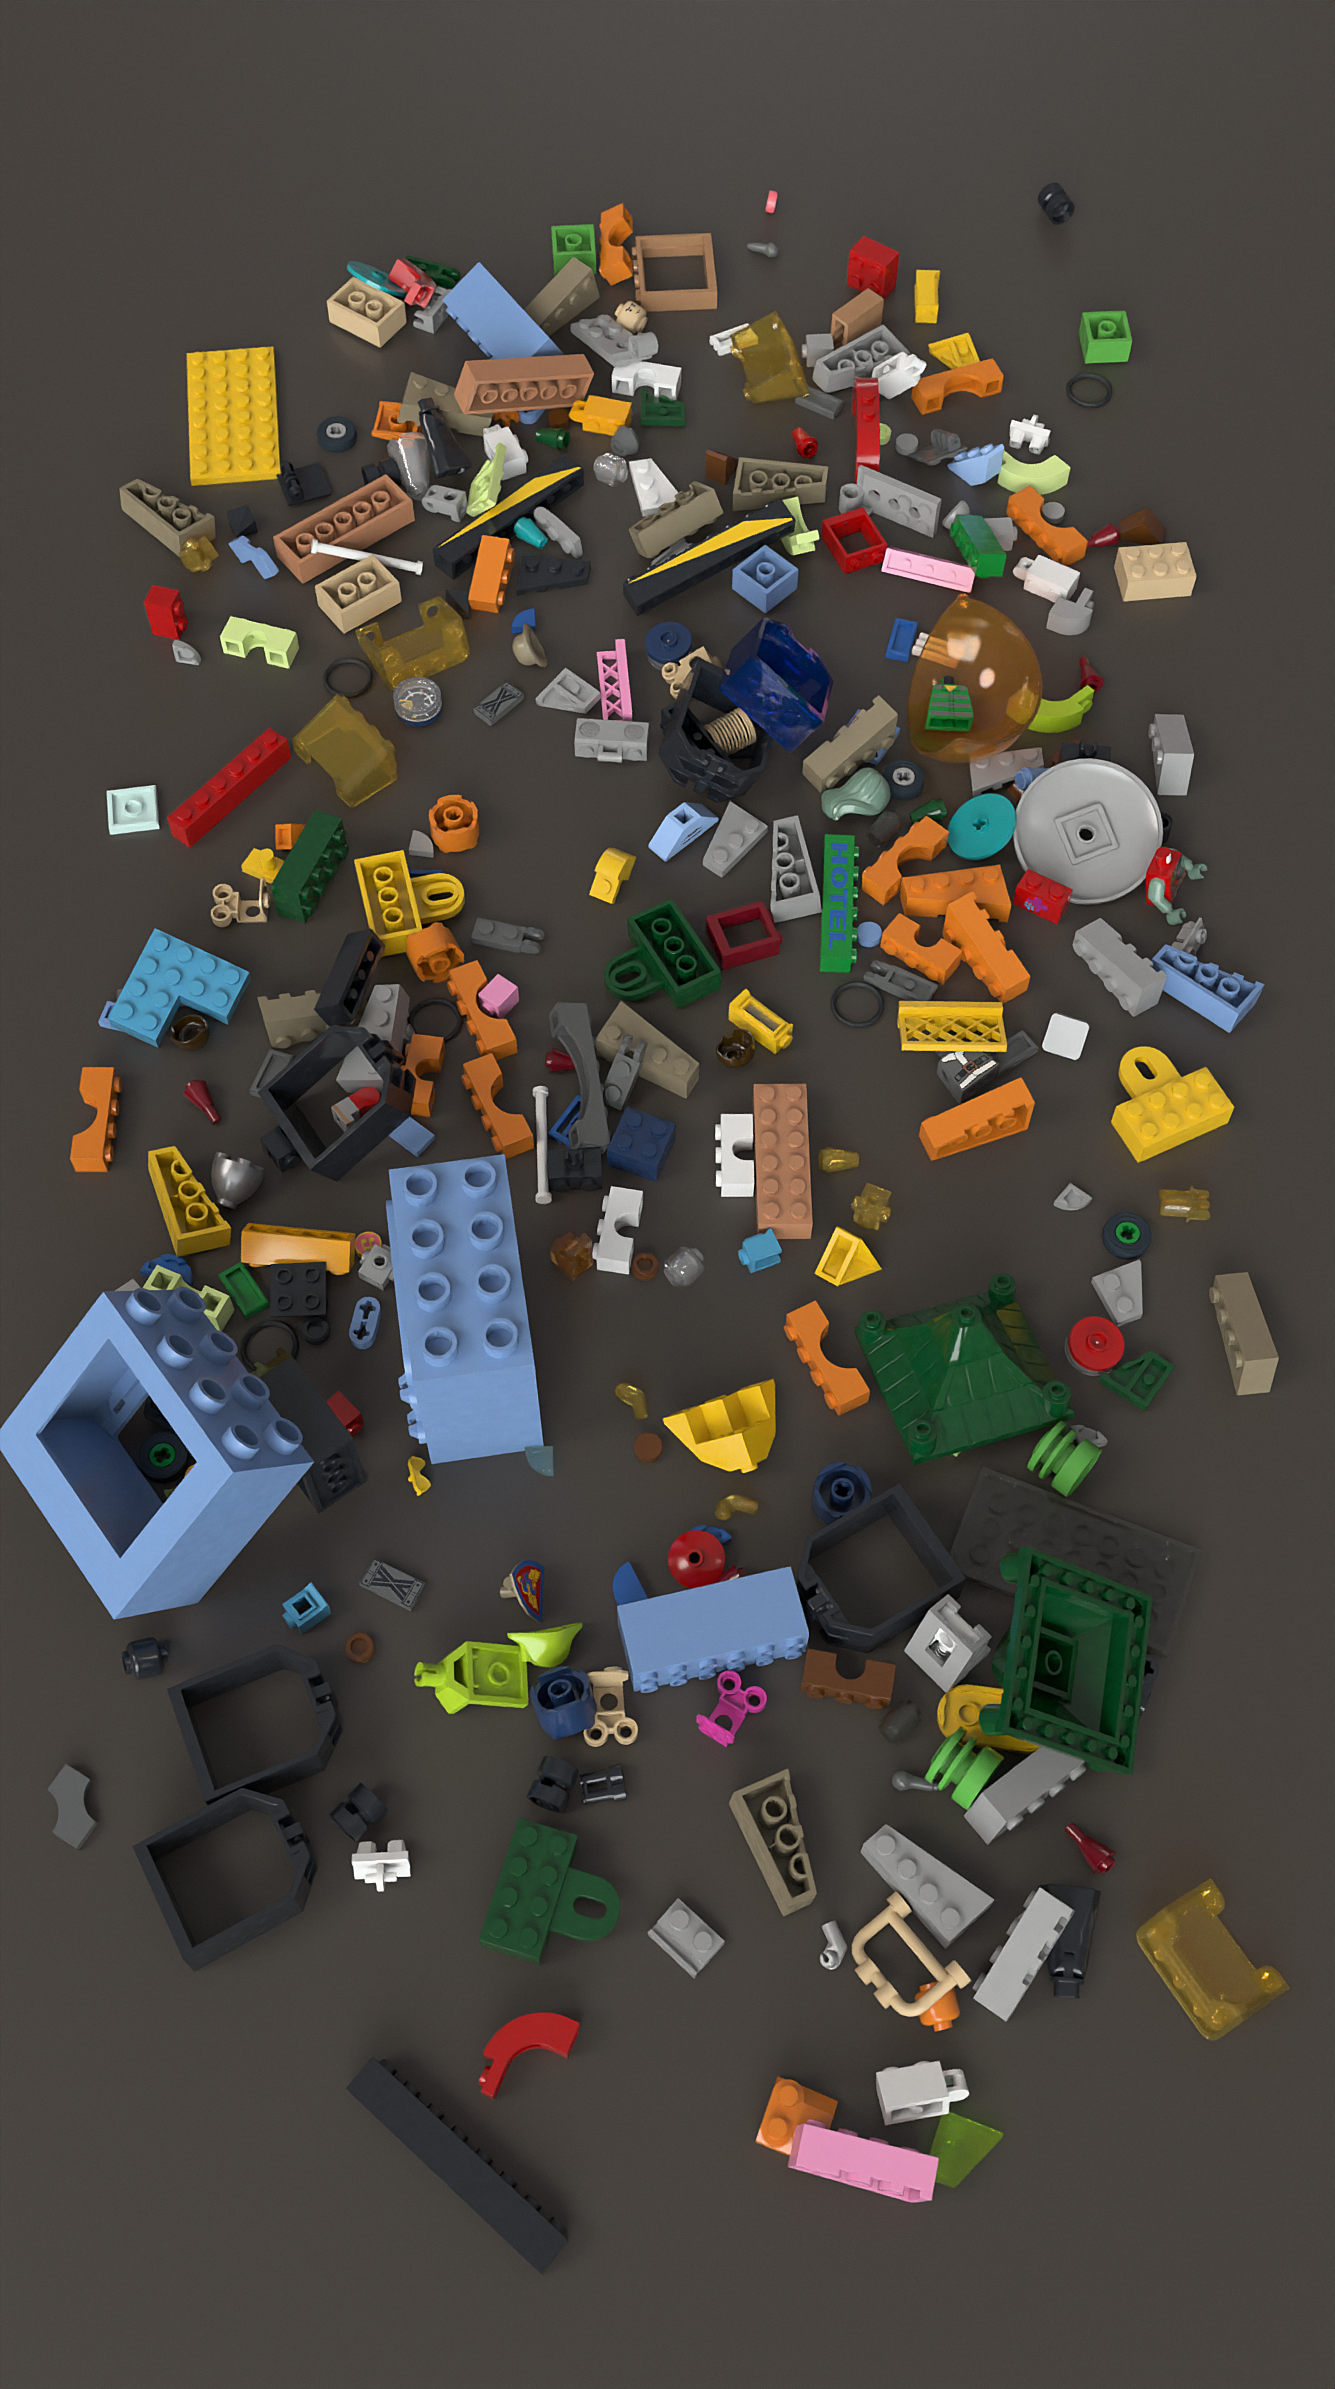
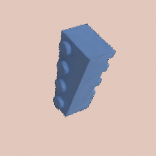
M1166 944L1151 960L1153 962L1152 968L1156 972L1162 970L1168 975L1163 991L1229 1033L1256 1004L1265 985L1257 981L1255 984L1243 980V975L1235 972L1231 975L1218 970L1219 966L1211 962L1209 964L1197 961L1196 956Z

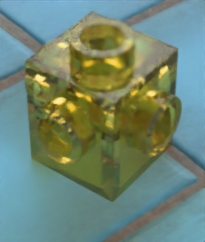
M206 536L197 540L194 537L190 538L183 544L184 549L178 553L181 556L183 565L191 570L192 573L201 570V572L206 571L213 565L211 561L219 556Z
M866 1183L861 1196L856 1195L851 1206V1210L854 1211L853 1221L863 1228H872L878 1231L881 1223H887L892 1210L889 1207L892 1192Z

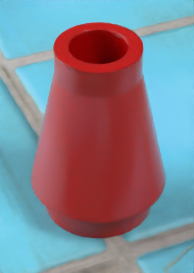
M796 428L792 432V437L798 454L804 458L813 457L818 450L817 440L806 433L803 428Z

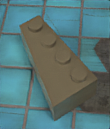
M573 257L524 309L548 337L600 298L592 268Z
M739 457L733 491V511L761 509L769 502L798 497L800 505L823 503L826 498L829 467Z
M139 479L119 488L122 510L180 558L216 538L215 518L213 515L208 513L203 515L198 512V508L192 505L187 507L179 503L178 498L165 496L162 494V490Z
M694 481L689 485V491L685 493L680 491L675 495L676 500L674 502L664 503L658 507L659 513L647 515L628 529L638 553L646 558L656 557L664 548L674 546L686 535L690 536L698 532V528L715 522L717 517L723 514L715 490Z
M310 990L305 991L303 996L291 997L290 993L279 994V999L268 1000L267 996L257 997L273 1050L287 1048L290 1045L303 1041H312L329 1028L314 1010L321 993ZM365 995L354 1021L335 1026L358 1027L367 1006Z
M621 1001L595 1039L596 1056L613 1064L626 1034L633 1036V1042L627 1054L633 1057L640 1041H645L648 1045L638 1076L687 1099L699 1080V1062Z
M1248 1272L1215 1275L1213 1287L1209 1289L1211 1303L1215 1305L1217 1321L1220 1326L1236 1394L1238 1396L1270 1392L1279 1356Z

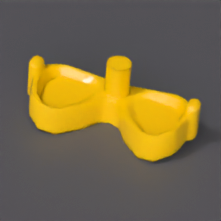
M412 1456L408 1460L411 1474L408 1477V1481L413 1483L417 1496H420L430 1488L431 1483L420 1474V1470L425 1466V1461Z

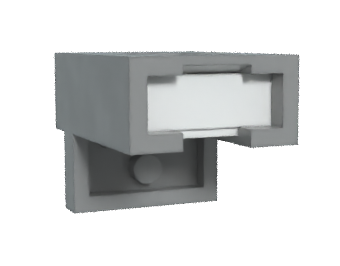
M949 1594L929 1609L904 1650L946 1693L964 1679L968 1672L989 1654L991 1649L987 1644L992 1638L980 1624L973 1629L957 1614L961 1606Z

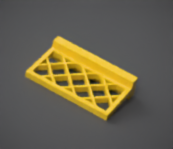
M899 1001L897 1025L900 1030L902 1050L1007 1052V1041L1002 1018V1002ZM926 1029L927 1031L931 1032V1034L927 1036L926 1034L922 1033V1031ZM953 1030L958 1034L953 1036L947 1032ZM976 1030H978V1031H980L981 1033H983V1035L978 1036V1035L974 1034L973 1032H975ZM912 1037H915V1038L919 1039V1041H907V1040L910 1039V1038H912ZM940 1037L946 1041H936L935 1039ZM967 1038L971 1040V1042H964L962 1041V1039ZM993 1038L998 1042H989L987 1040Z

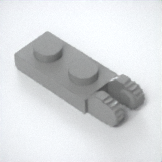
M536 508L534 511V516L537 519L536 526L542 532H546L553 541H558L567 554H572L576 559L582 556L583 551L580 538L546 508Z

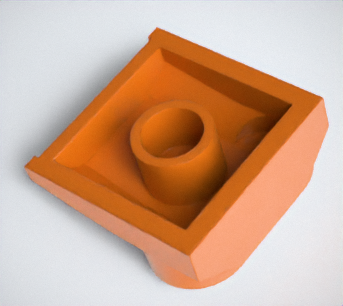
M380 401L374 429L371 432L372 436L396 441L402 449L409 450L415 448L420 440L421 426H416L415 422L406 420L405 423H398L397 419L401 403Z
M778 2076L756 2143L790 2156L796 2126L807 2124V2120H815L827 2124L826 2129L829 2130L838 2101L801 2086L794 2080Z

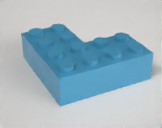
M155 928L108 1017L109 1023L112 1027L157 1048L163 1040L181 1003L228 1025L251 981L250 973Z

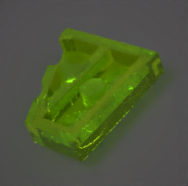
M952 2112L941 2115L929 2156L939 2158L935 2181L954 2189L1001 2140L1003 2133Z

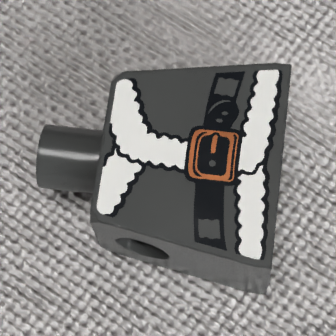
M935 1051L941 1057L938 1063L937 1075L959 1104L996 1078L999 1064L982 1051Z

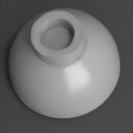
M960 501L942 521L944 527L950 529L951 524L954 523L955 515H970L969 506L965 501Z

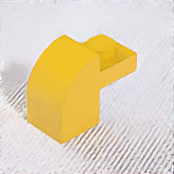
M608 848L595 868L597 873L589 895L611 904L615 903L622 880H628L636 856L616 848Z

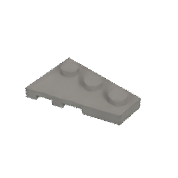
M1042 748L969 756L973 798L980 796L981 791L989 788L996 790L1001 788L1005 782L1015 781L1016 772L1020 771L1023 767L1044 768Z
M730 801L703 858V866L723 878L768 832V826Z

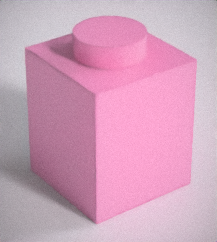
M499 974L478 994L481 1011L485 1015L493 1016L496 1019H502L519 1002L518 987Z

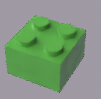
M593 224L551 226L554 276L573 257L592 268L593 274H596Z
M1126 311L1083 312L1079 337L1085 363L1128 362L1132 337Z

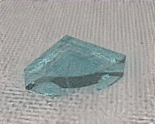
M553 1446L525 1447V1455L529 1465L542 1475L554 1476Z

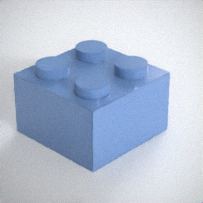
M764 545L733 569L732 589L761 611L767 613L797 589L799 569Z

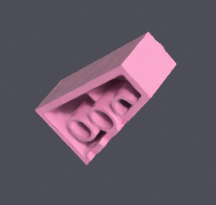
M807 2120V2124L796 2126L788 2167L911 2203L932 2200L939 2158L921 2154L920 2151L908 2147L898 2148L888 2145L889 2142L881 2139L869 2138L867 2140L857 2137L858 2133L850 2130L838 2129V2132L826 2129L827 2124L815 2120Z

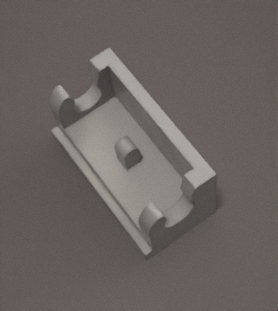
M437 287L435 293H439L441 296L434 295L432 301L423 312H415L414 315L418 319L413 321V327L434 334L449 315L446 311L448 306L444 303L443 299L451 289L447 290Z

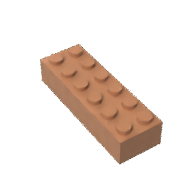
M584 354L465 361L454 396L464 415L572 407L574 401L584 400L594 373Z
M385 474L274 536L277 557L302 583H305L347 559L316 552V554L311 553L313 539L318 540L319 543L362 551L415 520L413 502Z
M754 1084L752 1103L757 1234H765L771 1228L776 1239H811L813 1222L806 1084Z

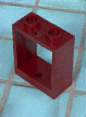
M763 901L706 916L705 931L722 971L779 954L780 944L783 943L782 935L779 929H775L773 914L770 909H766ZM760 919L768 938L730 949L723 929Z

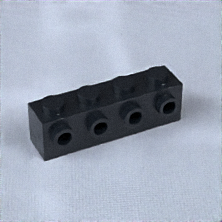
M675 703L661 709L660 729L663 735H665ZM687 708L681 729L690 745L700 750L704 749L733 763L718 743H715L713 737L692 711Z
M372 929L347 934L314 1010L329 1027L354 1021L385 949L384 943Z

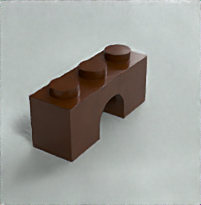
M807 1648L801 1692H806L807 1696L817 1699L824 1698V1696L836 1698L837 1702L843 1704H852L853 1701L865 1703V1706L871 1709L880 1710L883 1707H889L896 1668L895 1664L866 1659L863 1674L857 1679L848 1680L841 1677L836 1670L837 1654Z

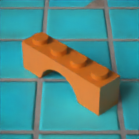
M623 203L602 212L601 223L599 224L601 230V237L599 238L601 244V252H599L601 266H599L601 276L604 279L606 278L611 286L633 276V260L624 247L621 246L623 241L633 233V218Z
M991 358L920 378L918 384L912 386L911 398L923 415L941 410L943 399L953 392L967 391L976 394L980 398L1001 393L1004 375L994 359Z
M1031 486L1009 497L1006 514L1053 561L1068 567L1084 558L1088 541L1074 527L1059 528L1048 524L1041 516L1044 498Z
M928 816L924 817L920 822H915L904 837L900 836L888 852L884 851L873 866H868L863 871L861 890L884 906L900 891L902 875L898 867L912 859L932 861L947 847L949 831Z
M478 960L449 970L450 981L447 982L448 989L451 995H456L459 1000L456 1001L460 1014L462 1016L466 1015L468 1019L466 1025L471 1036L476 1035L477 1037L476 1046L480 1055L492 1053L497 1061L518 1053L517 1040L507 1019L491 1018L482 1013L478 1008L480 1004L478 994L488 985L487 978Z
M490 1053L464 1063V1074L461 1075L463 1085L466 1090L471 1089L473 1093L471 1096L472 1103L475 1109L481 1110L483 1114L481 1120L485 1130H491L493 1134L491 1140L496 1152L501 1151L502 1154H505L506 1160L534 1149L533 1134L523 1114L503 1112L493 1103L495 1095L503 1087L502 1072L493 1054Z
M82 1067L79 1090L84 1102L95 1107L98 1112L95 1121L88 1129L73 1135L70 1160L76 1172H108L109 1162H112L114 1157L111 1142L112 1138H116L117 1130L114 1118L119 1115L117 1094L122 1091V1079L117 1076L114 1067Z
M813 1301L787 1314L784 1331L790 1341L794 1340L798 1346L797 1352L801 1361L808 1363L812 1371L810 1373L814 1383L817 1386L821 1385L824 1390V1398L830 1409L834 1408L838 1416L867 1403L870 1390L857 1368L838 1367L829 1362L823 1355L820 1343L828 1334L829 1322L818 1303Z

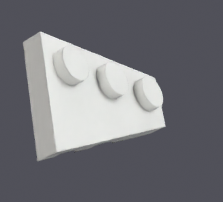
M651 458L629 462L630 473L643 517L652 513H659L658 507L664 503L676 500L677 490Z

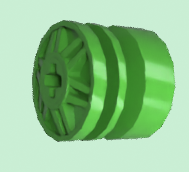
M1061 1420L1039 1441L1033 1450L1027 1468L1034 1473L1043 1464L1044 1466L1038 1476L1042 1480L1052 1471L1056 1473L1051 1486L1068 1498L1092 1469L1102 1449L1088 1439L1074 1446L1073 1443L1078 1432L1072 1429L1063 1437L1068 1425Z
M960 1726L955 1733L945 1739L933 1756L925 1780L932 1783L941 1773L943 1778L937 1788L941 1791L953 1782L956 1787L951 1799L968 1811L987 1786L1004 1757L989 1746L975 1754L973 1749L978 1738L972 1736L966 1745H963L961 1742L967 1730Z

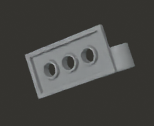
M600 315L598 318L590 320L582 319L577 323L571 324V333L614 367L652 358V355H655L658 351L657 338L653 332L633 335L609 315Z
M862 465L858 467L857 484H845L840 489L839 511L841 514L864 507L869 517L872 513H875L932 538L937 532L941 498Z

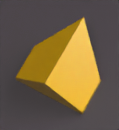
M837 1226L814 1274L836 1286H840L882 1270V1268L861 1238Z

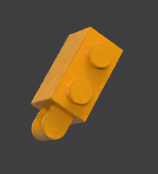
M589 395L587 402L574 401L569 417L573 421L582 422L584 431L613 436L619 426L630 427L632 403Z

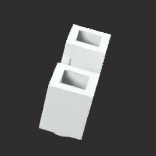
M642 361L616 366L612 373V393L633 396L638 387L651 386L654 388L655 397L659 398L661 394L671 400H677L681 387V368Z
M721 1114V1123L715 1124V1140L721 1141V1147H716V1163H721V1171H716V1187H721V1197H753L754 1160H740L734 1155L738 1151L752 1150L753 1114Z
M611 1186L609 1196H604L602 1211L606 1212L605 1218L599 1220L597 1235H601L600 1242L594 1243L592 1259H596L597 1270L629 1274L634 1251L633 1238L623 1237L617 1233V1230L623 1226L639 1227L643 1207V1191Z

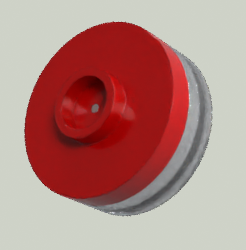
M1092 1316L1076 1323L1066 1337L1064 1350L1069 1363L1077 1371L1090 1376H1099L1109 1372L1121 1359L1124 1352V1339L1118 1327L1111 1321L1102 1317Z

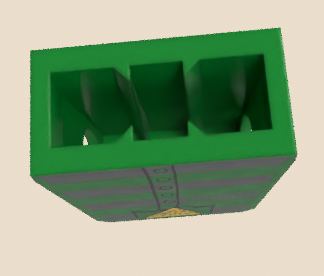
M945 676L941 679V684L933 685L924 727L927 730L970 732L974 714L968 689L963 685H955L954 677Z

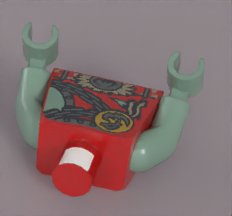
M1160 847L1156 850L1146 872V904L1156 906L1162 913H1167L1168 923L1170 925H1177L1183 923L1181 919L1186 918V912L1182 908L1173 910L1171 907L1186 876V870L1190 879H1202L1204 877L1200 872L1207 871V866L1205 864L1193 865L1192 861L1178 850Z

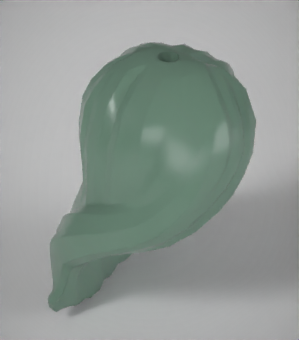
M863 768L856 772L840 788L825 790L821 796V807L823 812L833 820H838L847 813L874 816L883 811L887 806L891 796L890 787L887 780L873 768Z

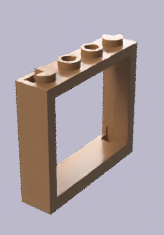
M711 233L636 236V247H632V259H636L633 260V273H637L634 275L635 288H639L635 289L636 303H640V306L646 312L717 309V284ZM703 255L706 289L646 291L643 258Z

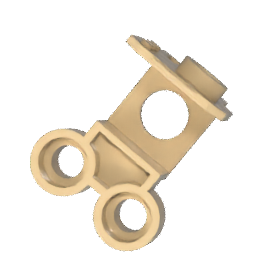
M704 646L679 661L680 666L676 663H667L663 666L662 676L668 684H671L670 693L675 700L679 693L678 689L692 669L690 662L693 658L700 657L723 669L716 656L712 658Z
M264 877L260 879L258 901H241L239 892H233L231 886L227 884L217 885L213 889V897L218 905L212 908L211 917L216 926L227 927L231 923L232 918H236L237 923L268 921L270 895L267 892ZM251 906L260 908V913L255 917H250L246 914V910Z
M613 1666L607 1667L601 1672L586 1674L589 1682L593 1684V1694L597 1705L594 1726L584 1730V1739L587 1744L599 1747L607 1741L608 1734H614L615 1739L621 1744L628 1745L633 1743L638 1736V1726L633 1719L625 1718L623 1681L628 1680V1671L622 1670L621 1667ZM605 1694L616 1696L618 1704L613 1710H605L601 1707L600 1700ZM627 1728L631 1730L632 1734L629 1737H623L620 1732ZM593 1731H599L602 1734L597 1740L590 1737Z

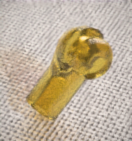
M627 1383L618 1384L615 1388V1394L620 1400L633 1407L635 1419L647 1418L648 1411L643 1391Z
M737 1494L731 1495L716 1503L715 1516L718 1519L727 1520L731 1515L730 1512L735 1510L754 1515L758 1507V1501Z

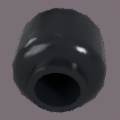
M153 1637L129 1642L126 1646V1651L121 1653L125 1674H131L135 1680L159 1675L163 1670V1663L168 1662L165 1645L159 1646L158 1641Z

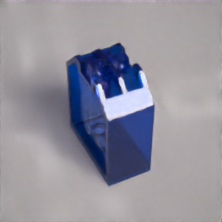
M764 617L731 649L719 690L791 753L824 722L834 681L820 656L811 647L807 650L796 638L792 637L793 631L785 623Z

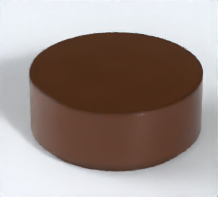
M562 408L551 410L548 413L549 426L551 428H567L570 424L569 412Z
M641 1252L633 1258L632 1273L636 1278L650 1280L657 1275L659 1262L655 1255L649 1252Z
M653 1433L639 1435L634 1442L636 1457L645 1463L656 1461L662 1454L661 1439Z
M357 1632L346 1640L345 1652L348 1659L353 1663L364 1664L374 1656L375 1644L370 1635Z

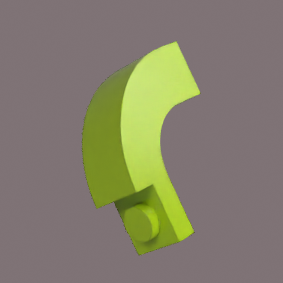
M1087 685L1069 699L1055 702L1039 697L1026 687L1010 698L1007 715L1018 724L1034 731L1044 733L1067 731L1081 724L1083 713H1086L1093 704L1094 690Z

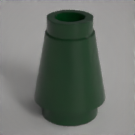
M539 428L536 432V441L561 451L568 448L570 433L564 428Z
M933 798L913 812H910L909 817L912 824L920 822L926 816L935 822H940L943 820L942 818L947 817V811L942 799L935 800Z

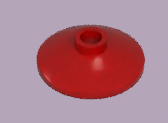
M694 1530L682 1534L673 1542L669 1550V1570L677 1582L688 1588L693 1589L711 1585L722 1575L725 1568L726 1557L722 1544L716 1537L705 1531ZM694 1553L700 1555V1561L696 1564L690 1561V1557Z

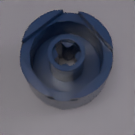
M836 1462L824 1467L817 1476L812 1495V1506L817 1517L828 1526L870 1501L872 1486L867 1474L861 1468L847 1465L845 1462Z
M560 1666L550 1669L538 1677L539 1683L535 1688L532 1686L530 1698L539 1725L549 1734L550 1738L559 1740L594 1726L597 1705L589 1679L584 1671L580 1669L579 1672L572 1671L569 1666Z

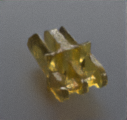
M1190 1186L1189 1191L1159 1190V1198L1161 1199L1160 1216L1186 1217V1222L1189 1219L1206 1220L1210 1218V1212L1207 1211L1210 1207V1202L1207 1201L1209 1191L1193 1189V1186Z

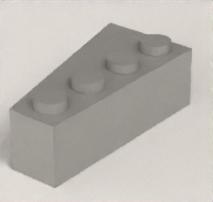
M883 324L816 360L812 380L824 393L853 386L855 377L872 378L873 370L876 366L902 351L910 356V352Z
M798 815L774 821L770 906L774 923L822 912L820 895Z
M1101 918L1076 931L1072 944L1074 951L1077 955L1082 956L1088 963L1090 970L1100 977L1106 989L1117 997L1123 1009L1128 1010L1135 1017L1158 1004L1168 976L1162 970L1156 972L1152 968L1153 962L1147 957L1142 960L1137 955L1136 948L1132 944L1125 945L1122 942L1121 935Z
M1040 1747L983 1791L965 1813L964 1817L984 1842L989 1845L1007 1829L1011 1831L1024 1819L1022 1816L1027 1812L1032 1814L1045 1803L1043 1799L1049 1794L1051 1797L1057 1795L1066 1786L1064 1782L1068 1778L1074 1781L1086 1771L1084 1767L1086 1762Z
M887 1824L862 1846L860 1853L887 1884L904 1899L912 1912L945 1949L983 1915L994 1902L992 1897Z

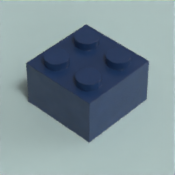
M626 1107L607 1148V1165L657 1182L676 1140V1123Z

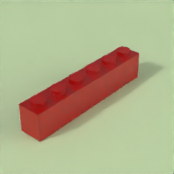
M269 727L167 817L172 836L191 848L291 758L288 740Z

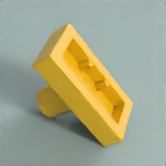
M254 848L241 867L243 872L259 879L264 877L266 882L272 884L285 861L274 857L271 849L260 851Z

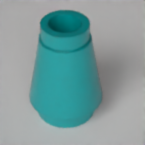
M522 517L514 527L517 538L538 549H542L548 541V538L530 518Z

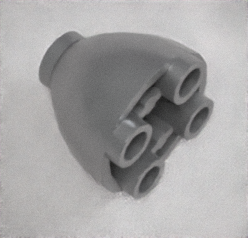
M216 1151L211 1172L212 1185L217 1196L215 1203L236 1210L238 1204L248 1199L258 1189L267 1169L253 1165V1162L246 1159H231V1156Z

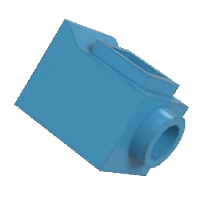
M771 1228L765 1234L760 1233L746 1238L742 1243V1249L738 1250V1256L742 1265L747 1264L750 1273L781 1262L778 1254L782 1253V1249Z
M311 1582L305 1589L282 1604L286 1612L282 1617L291 1629L297 1627L301 1634H304L331 1614L328 1604ZM309 1602L312 1607L299 1615L296 1610Z

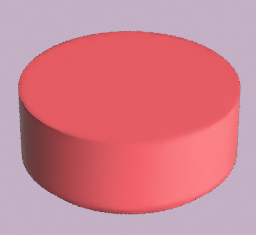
M770 190L766 206L767 213H774L778 195L776 191Z

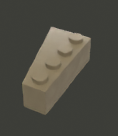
M411 372L397 422L405 423V420L415 422L416 426H420L419 412L421 410L417 402L421 399L432 397L435 406H439L440 409L438 411L442 412L449 428H455L459 433L483 436V429L489 428L493 413L464 415L454 396L456 388Z
M879 695L872 701L874 706L867 712L862 709L856 715L857 719L850 727L847 728L844 725L837 731L832 742L825 741L803 761L802 774L820 793L828 788L835 787L840 779L846 775H852L864 762H870L875 757L877 751L882 748L887 750L894 743L898 714Z
M786 1769L734 1792L729 1802V1806L783 1917L810 1905L817 1895L809 1857L804 1846L802 1827L798 1820L795 1796L792 1794L789 1770Z

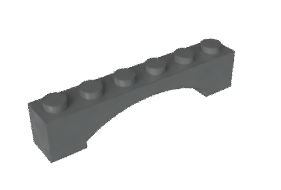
M557 1002L549 1013L552 1038H558L569 1053L578 1075L581 1092L579 1118L568 1131L571 1149L601 1148L602 1155L612 1140V1134L607 1126L608 1111L606 1106H604L603 1084L600 1083L598 1074L600 1065L595 1056V1038L591 1033L592 1018L588 1013L586 1003Z

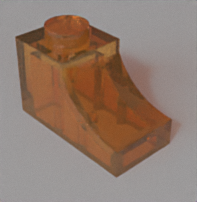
M570 1231L564 1237H558L550 1247L551 1260L572 1281L593 1265L592 1240L585 1233L577 1237Z

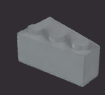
M1155 714L1153 724L1149 725L1148 734L1149 738H1152L1157 795H1187L1194 751L1184 715Z

